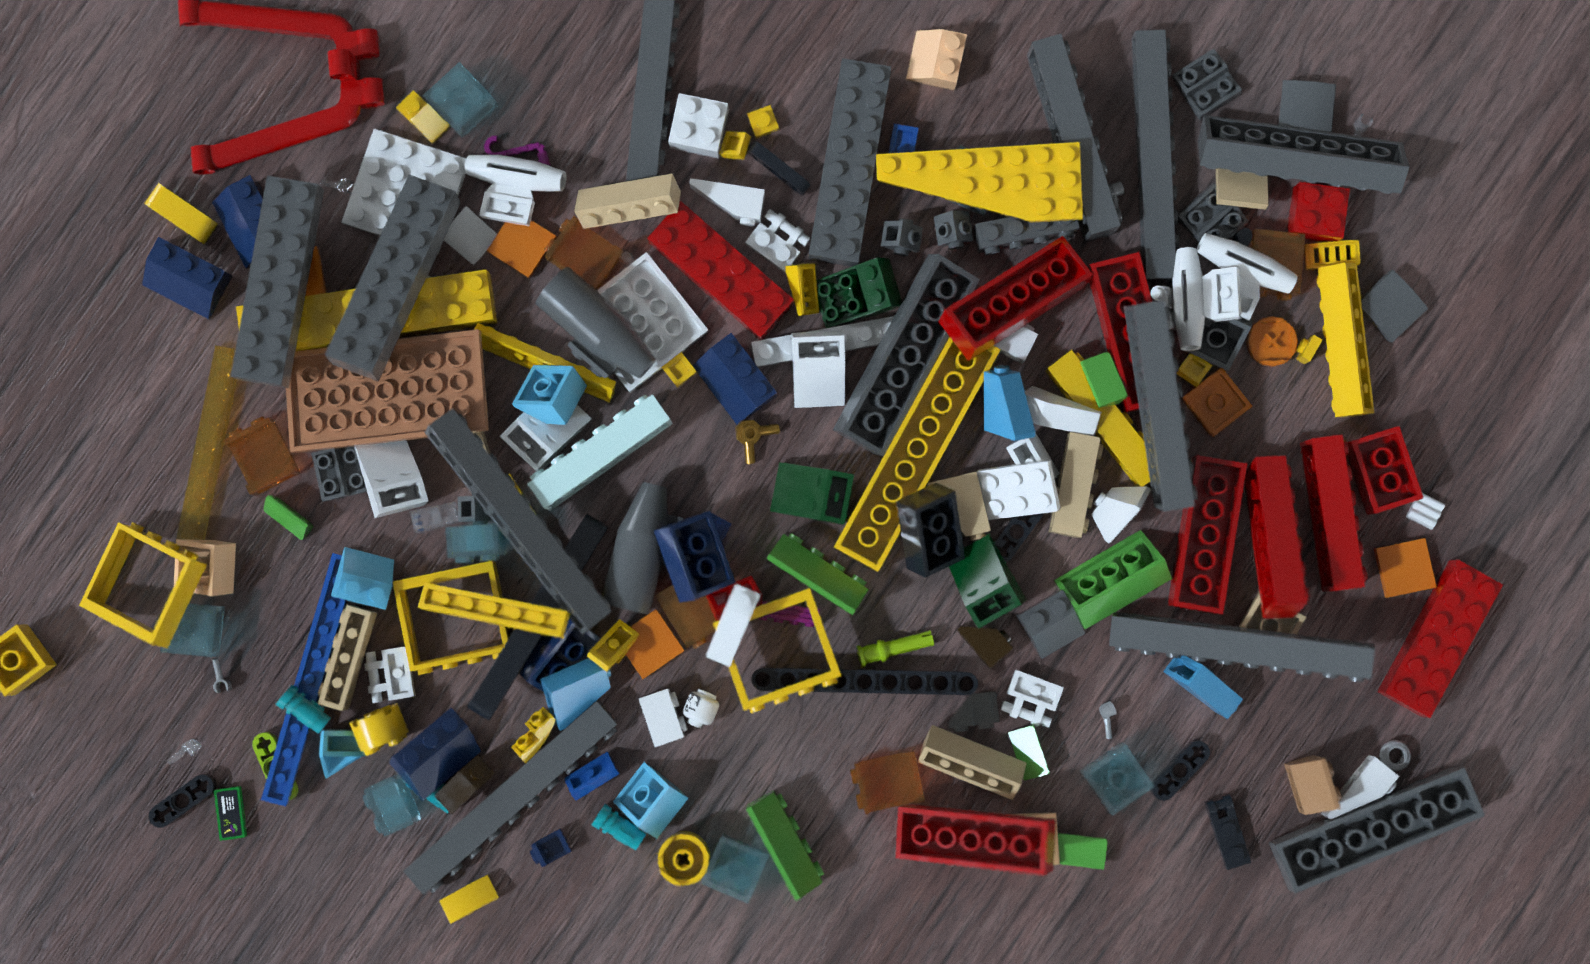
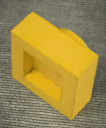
M771 105L747 113L756 139L779 130Z
M726 131L719 154L723 158L744 160L751 136L746 132Z
M1312 335L1308 339L1304 338L1296 350L1299 352L1296 360L1303 364L1310 362L1322 339L1316 335Z
M682 352L662 366V369L677 388L697 373Z
M1190 353L1176 374L1197 387L1212 365Z

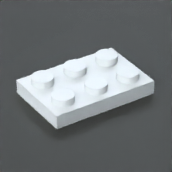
M1051 460L979 469L977 471L988 520L1055 512L1061 509Z

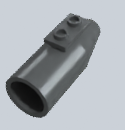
M569 266L561 270L547 284L537 298L536 305L574 338L567 345L572 349L571 353L577 359L586 361L591 366V371L598 377H610L618 367L640 379L655 363V357L628 318Z
M643 482L618 528L602 595L611 606L650 614L661 566H666L654 530L683 520L681 517L668 515L666 487Z

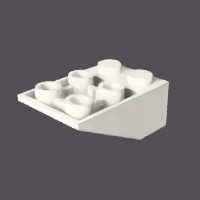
M843 332L792 333L794 408L845 406V342Z
M578 405L574 409L567 425L546 424L524 412L500 437L535 471L539 469L544 470L592 418Z
M407 440L354 446L375 518L421 507L428 502L421 474Z

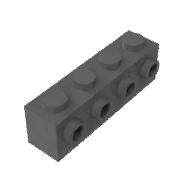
M1007 217L975 224L973 231L978 254L985 252L986 255L999 253L1000 249L1010 247V250L1025 247V244L1034 242L1035 245L1048 243L1049 239L1060 238L1061 236H1064L1065 239L1072 238L1079 230L1078 220L1031 223L1023 219Z

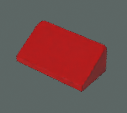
M752 576L738 580L734 584L706 595L716 621L721 620L736 584L760 594L756 607L762 605V592Z

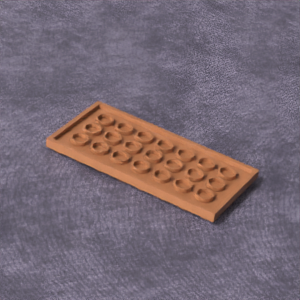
M479 329L398 339L379 382L333 365L325 356L328 348L295 352L289 388H286L291 453L428 438L425 434L428 425L451 409H454L457 414L460 413L464 416L468 423L467 427L472 433L489 431L482 336Z

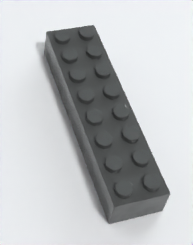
M1057 34L1032 42L1027 58L1053 143L1080 142L1083 220H1078L1084 243L1113 235L1121 226L1122 215L1120 209L1114 206L1112 199L1115 198L1114 189L1111 183H1107L1105 176L1108 173L1104 159L1100 160L1098 150H1100L1099 140L1096 135H1092L1090 128L1093 126L1092 118L1089 111L1085 112L1084 109L1085 95L1083 89L1078 88L1075 80L1078 78L1076 66L1070 63L1068 57L1071 53L1068 41H1063L1062 34Z
M842 58L808 260L850 267L858 265L891 66Z
M1204 115L1197 141L1200 166H1205L1208 169L1221 168L1235 173L1250 172L1258 176H1279L1285 180L1300 179L1308 183H1329L1335 187L1350 186L1359 190L1372 189L1386 194L1402 192L1409 170L1403 142Z
M409 174L325 353V356L333 365L379 382L461 202L454 190Z
M267 176L232 366V378L289 388L324 189L316 183Z
M928 254L835 424L833 431L869 452L884 457L949 337L938 322L946 308L972 293L980 279L940 254Z
M1164 301L1124 306L1154 508L1170 511L1194 507V500H1197L1196 486L1191 484L1190 474H1193V464L1191 459L1187 457L1186 449L1190 448L1187 433L1184 434L1183 430L1186 416L1184 409L1180 408L1179 398L1182 397V389L1180 383H1176L1175 372H1178V363L1176 357H1172L1171 347L1174 346V336L1172 331L1168 330L1167 321H1170L1171 318L1168 305L1165 306Z
M1453 766L1394 790L1388 795L1385 794L1383 797L1333 819H1323L1269 841V845L1288 890L1298 893L1485 815L1466 769Z

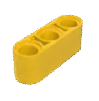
M159 183L144 203L203 244L206 243L218 226V223Z

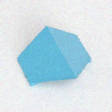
M330 728L321 730L319 757L325 779L360 757L365 756L364 751H360L352 730Z

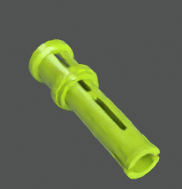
M931 630L887 642L877 640L875 644L863 647L857 645L856 650L861 667H866V664L879 660L886 662L889 659L888 657L934 646Z

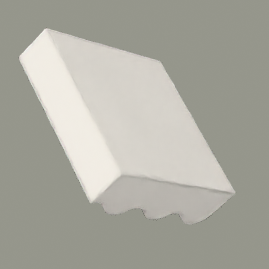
M1422 493L1423 499L1412 503L1406 517L1432 530L1445 504Z

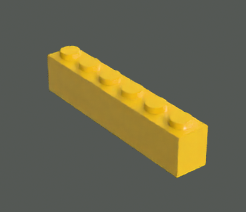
M1345 262L1318 268L1317 285L1321 293L1320 310L1324 318L1323 335L1326 338L1327 344L1325 355L1330 369L1328 381L1333 394L1332 410L1335 413V417L1373 414L1374 404L1357 264Z
M1069 351L1047 368L1045 372L1066 399L1102 412L1095 433L1096 437L1100 438V442L1136 487L1145 486L1150 482L1143 433L1135 431L1131 426L1133 421L1125 411L1121 413L1116 405L1098 407L1080 364L1084 358L1078 352Z

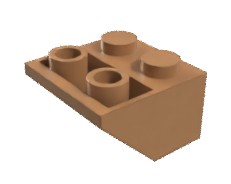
M1311 755L1284 764L1299 813L1308 815L1341 809L1339 801H1342V797L1338 787L1333 784L1331 777L1334 776V771L1329 761L1326 762L1325 758Z

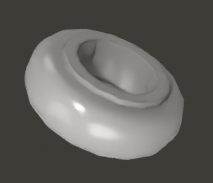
M1391 740L1386 742L1380 749V761L1392 771H1401L1409 765L1411 751L1402 741ZM1394 748L1399 749L1402 754L1400 761L1397 763H1392L1389 759V753Z

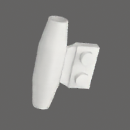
M468 155L465 162V173L467 175L492 184L484 193L479 216L485 219L530 226L535 205L532 191H563L566 185L567 176L565 171L537 161L504 155Z
M1205 233L1197 247L1199 254L1221 269L1237 267L1239 269L1241 318L1250 320L1260 299L1259 286L1289 294L1296 284L1298 275L1273 258L1236 241Z
M1192 247L1178 249L1176 251L1172 280L1174 322L1180 349L1193 351L1201 348L1205 318L1216 322L1241 319L1239 269L1237 267L1215 269L1203 276L1197 249Z

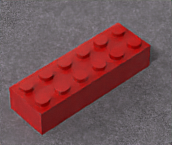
M681 201L679 202L678 213L667 215L647 238L651 246L759 340H763L794 305L792 297Z
M1061 236L946 308L938 322L965 358L970 361L1085 288L1093 274L1064 236Z
M1137 252L1092 263L1088 266L1093 274L1089 282L1107 351L1111 354L1128 395L1121 402L1123 412L1125 411L1126 413L1139 410L1124 306L1152 302L1140 253Z
M1334 435L1300 442L1321 590L1325 592L1365 587L1364 582L1367 581V571L1361 562L1363 545L1361 541H1358L1357 535L1360 524L1358 517L1354 515L1353 506L1356 505V497L1354 491L1350 488L1349 480H1352V470L1346 461V455H1348L1347 441L1343 440V435Z
M1196 455L1191 457L1193 474H1190L1191 484L1196 486L1197 500H1194V507L1183 508L1167 606L1212 614H1223L1247 463Z
M1286 456L1255 457L1246 470L1244 481L1263 619L1294 618L1309 601V589L1304 585L1303 579L1306 573L1305 563L1300 558L1302 541L1300 537H1297L1296 530L1299 522L1298 514L1293 509L1295 492L1293 488H1290L1289 481L1292 472L1290 464H1287Z
M1449 560L1436 583V588L1432 590L1377 692L1420 717L1431 718L1503 584L1460 560Z
M906 804L898 807L896 858L1047 875L1053 872L1056 819Z

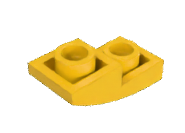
M544 706L539 711L533 713L530 719L524 723L530 730L525 735L520 736L516 743L511 746L525 764L544 744L556 721Z
M488 875L441 899L439 902L449 923L452 924L497 900L499 897Z

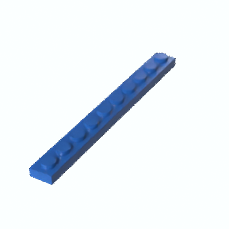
M332 553L294 684L299 689L298 692L300 694L303 692L306 699L309 701L313 699L316 703L319 699L318 691L320 685L324 682L326 675L325 667L332 654L333 640L339 630L340 616L347 602L345 599L331 596L342 555ZM286 713L261 798L263 801L285 807L289 803L310 730L292 713L290 715Z

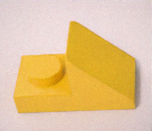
M414 90L396 107L432 144L450 127Z
M619 619L589 651L587 657L607 672L615 663L619 664L638 638L639 633Z

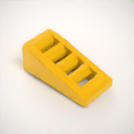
M1359 240L1304 245L1306 270L1345 262L1357 264V266L1360 265ZM1338 248L1340 254V261H1336L1335 249ZM1346 248H1349L1350 260H1347ZM1325 249L1329 250V262H1325ZM1314 250H1318L1319 263H1315Z
M815 263L785 266L798 316L819 313Z

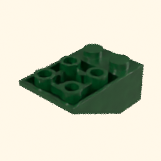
M874 258L816 280L818 304L825 328L837 327L899 308L902 303L889 258Z
M779 462L770 512L844 526L854 474Z
M989 534L965 547V559L949 566L964 605L978 629L1022 605L1027 600Z

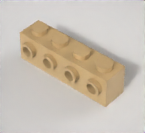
M673 173L578 190L574 212L583 229L678 213L681 191Z
M1074 432L1067 434L1057 485L1061 509L1052 512L1049 533L1074 538H1081L1082 533H1087L1089 519L1085 518L1087 508L1091 509L1094 494H1090L1091 485L1096 484L1098 469H1095L1096 459H1101L1103 445L1099 444V437Z
M347 605L346 609H343L340 616L341 627L339 634L335 635L332 644L334 651L325 667L326 678L321 683L318 691V697H320L318 704L341 711L349 710L377 612L354 605Z
M931 725L924 740L918 763L1013 800L1021 786L1026 762L933 725Z

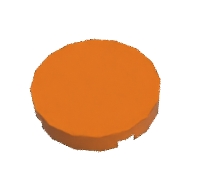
M1271 316L1262 318L1251 327L1247 335L1246 344L1249 354L1256 362L1263 366L1274 367L1282 365L1291 359L1297 350L1298 338L1295 329L1286 320Z

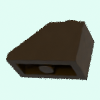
M962 626L955 629L988 668H992L1013 649L1010 645L1013 640L1004 630L999 632L997 629L991 628L978 629L977 627Z
M477 755L434 797L452 815L479 791L495 773Z

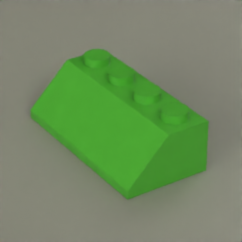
M1140 530L1054 581L1058 589L1063 590L1083 628L1087 629L1168 582L1172 577L1165 559Z
M790 533L789 536L783 534L767 557V560L853 615L869 590L864 587L867 582L855 574L852 578L843 573L846 568L835 561L829 564L822 559L824 554L814 547H811L810 550L806 549L801 545L803 540Z
M773 790L747 804L746 810L795 901H797L823 883L821 876L824 875V872L818 861L813 863L809 853L812 850L805 838L801 840L796 831L800 827L794 816L788 817L784 808L788 807L781 793L776 795Z

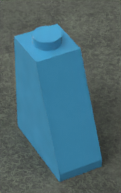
M997 365L994 366V370L984 371V431L1013 441L1035 437V429L1020 372L1010 370L1009 366Z
M1181 655V658H1173L1163 671L1206 706L1226 719H1229L1243 700L1204 665L1185 655Z
M588 658L541 679L549 713L556 719L555 724L560 731L567 728L611 688L608 678L611 676L610 669L606 672Z

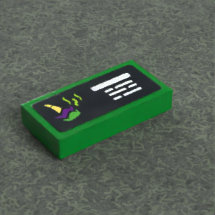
M241 786L214 790L220 841L247 837Z

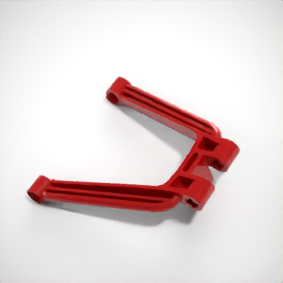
M177 1L180 26L209 25L335 41L336 49L327 52L329 75L331 79L341 81L340 100L333 107L219 144L190 147L192 171L194 174H212L216 172V169L225 168L344 130L357 120L361 109L385 105L382 79L377 77L361 79L359 60L374 59L380 56L378 30L365 28L353 31L352 26L345 18L331 13L213 1Z

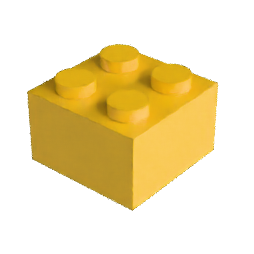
M17 624L0 636V691L4 696L17 695L57 665L28 624Z

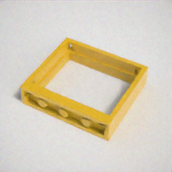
M118 522L79 606L151 645L168 648L207 564L198 560L199 555L186 549L184 552L180 551L181 546L172 541L166 540L165 543L162 542L163 537L151 531H148V533L143 532L145 527L132 522L131 526ZM136 538L185 563L154 629L106 604Z
M496 561L478 563L392 582L410 671L417 670L418 675L433 672L432 667L442 665L443 670L458 667L457 662L467 660L468 665L483 662L482 657L492 655L493 659H497L510 638L509 627L499 625L502 645L421 662L406 591L424 587V583L439 584L488 573L493 596L503 598Z
M810 588L756 607L750 621L806 601L831 671L749 700L733 658L729 670L744 711L749 709L750 713L765 709L764 703L772 700L776 705L790 700L788 695L797 691L799 696L814 691L812 688L814 685L822 683L823 687L838 682L836 677L841 676ZM720 621L713 623L715 631L717 630Z

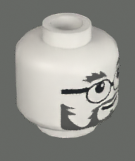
M698 689L697 692H691L682 711L684 716L688 717L687 723L701 728L702 724L711 725L719 709V702L716 700L717 696L702 689Z

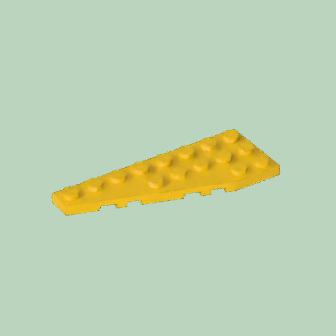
M1080 142L876 154L877 180L883 183L916 190L924 194L938 196L983 210L986 209L1005 216H1012L1031 223L1083 220Z

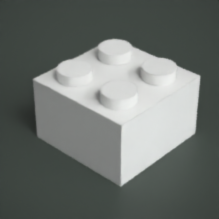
M679 93L668 141L670 148L719 158L729 112L728 103Z

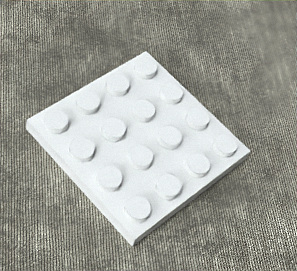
M374 129L342 223L380 236L409 174L454 190L458 196L466 174V158Z
M647 252L597 290L628 318L656 359L653 366L640 379L618 367L614 370L616 376L630 393L662 369V366L709 332Z

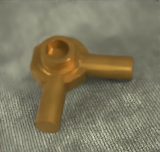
M752 419L742 420L735 427L736 439L744 445L745 463H755L754 444L763 435L779 434V424L760 426Z

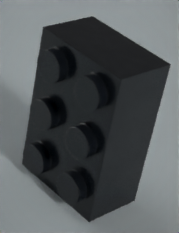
M934 483L896 501L908 570L927 578L965 559L955 490Z

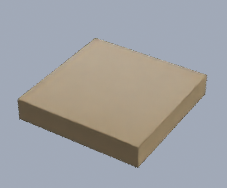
M1217 168L1216 204L1266 209L1268 206V177L1258 176L1250 172L1235 173L1228 169Z

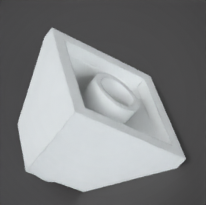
M1112 487L1107 494L1101 492L1095 499L1093 504L1096 507L1091 515L1105 541L1110 543L1141 509L1151 491L1149 487Z

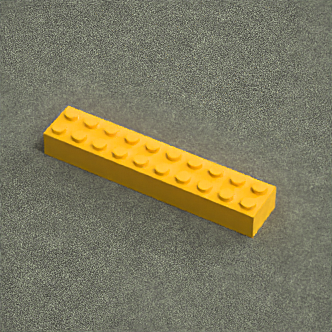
M485 269L426 278L399 338L475 327L477 323L482 325L497 323L491 274ZM355 289L305 296L296 351L329 347ZM236 306L238 326L240 328L243 306Z
M949 337L833 547L834 549L879 572L901 532L896 501L925 488L983 383L984 371L990 370L1001 349L992 346L968 361Z

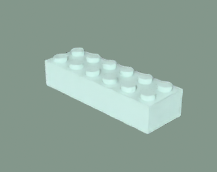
M646 394L634 402L635 407L630 411L622 410L613 417L615 420L608 426L605 424L599 426L592 432L594 435L587 441L584 439L578 441L571 447L573 449L571 453L566 456L564 454L557 456L550 462L552 464L547 470L539 469L530 476L531 481L527 485L544 509L553 510L673 424L653 395L649 397Z

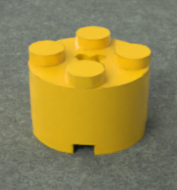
M398 703L363 715L364 719L359 721L356 718L349 722L361 752L364 751L365 756L379 751V748L384 746L383 744L388 743L389 746H393L403 742L404 738L408 737L407 733L409 731Z
M679 831L669 836L662 844L658 853V866L662 876L668 882L677 886L698 882L705 875L710 862V850L707 843L702 837L689 831ZM687 853L689 855L688 860L691 862L685 861L683 864L680 863V856L678 854L683 855Z

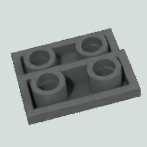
M1215 49L1207 52L1172 75L1175 84L1199 120H1202L1204 115H1210L1242 94V89L1229 74L1228 66Z
M1283 80L1279 125L1332 133L1336 84Z
M1216 183L1208 186L1178 213V220L1198 242H1200L1205 233L1230 239L1249 222L1238 206L1216 204Z
M1390 270L1361 297L1363 315L1368 322L1375 324L1388 342L1396 340L1428 309L1414 290L1394 270Z
M354 446L326 449L311 453L322 502L367 492Z

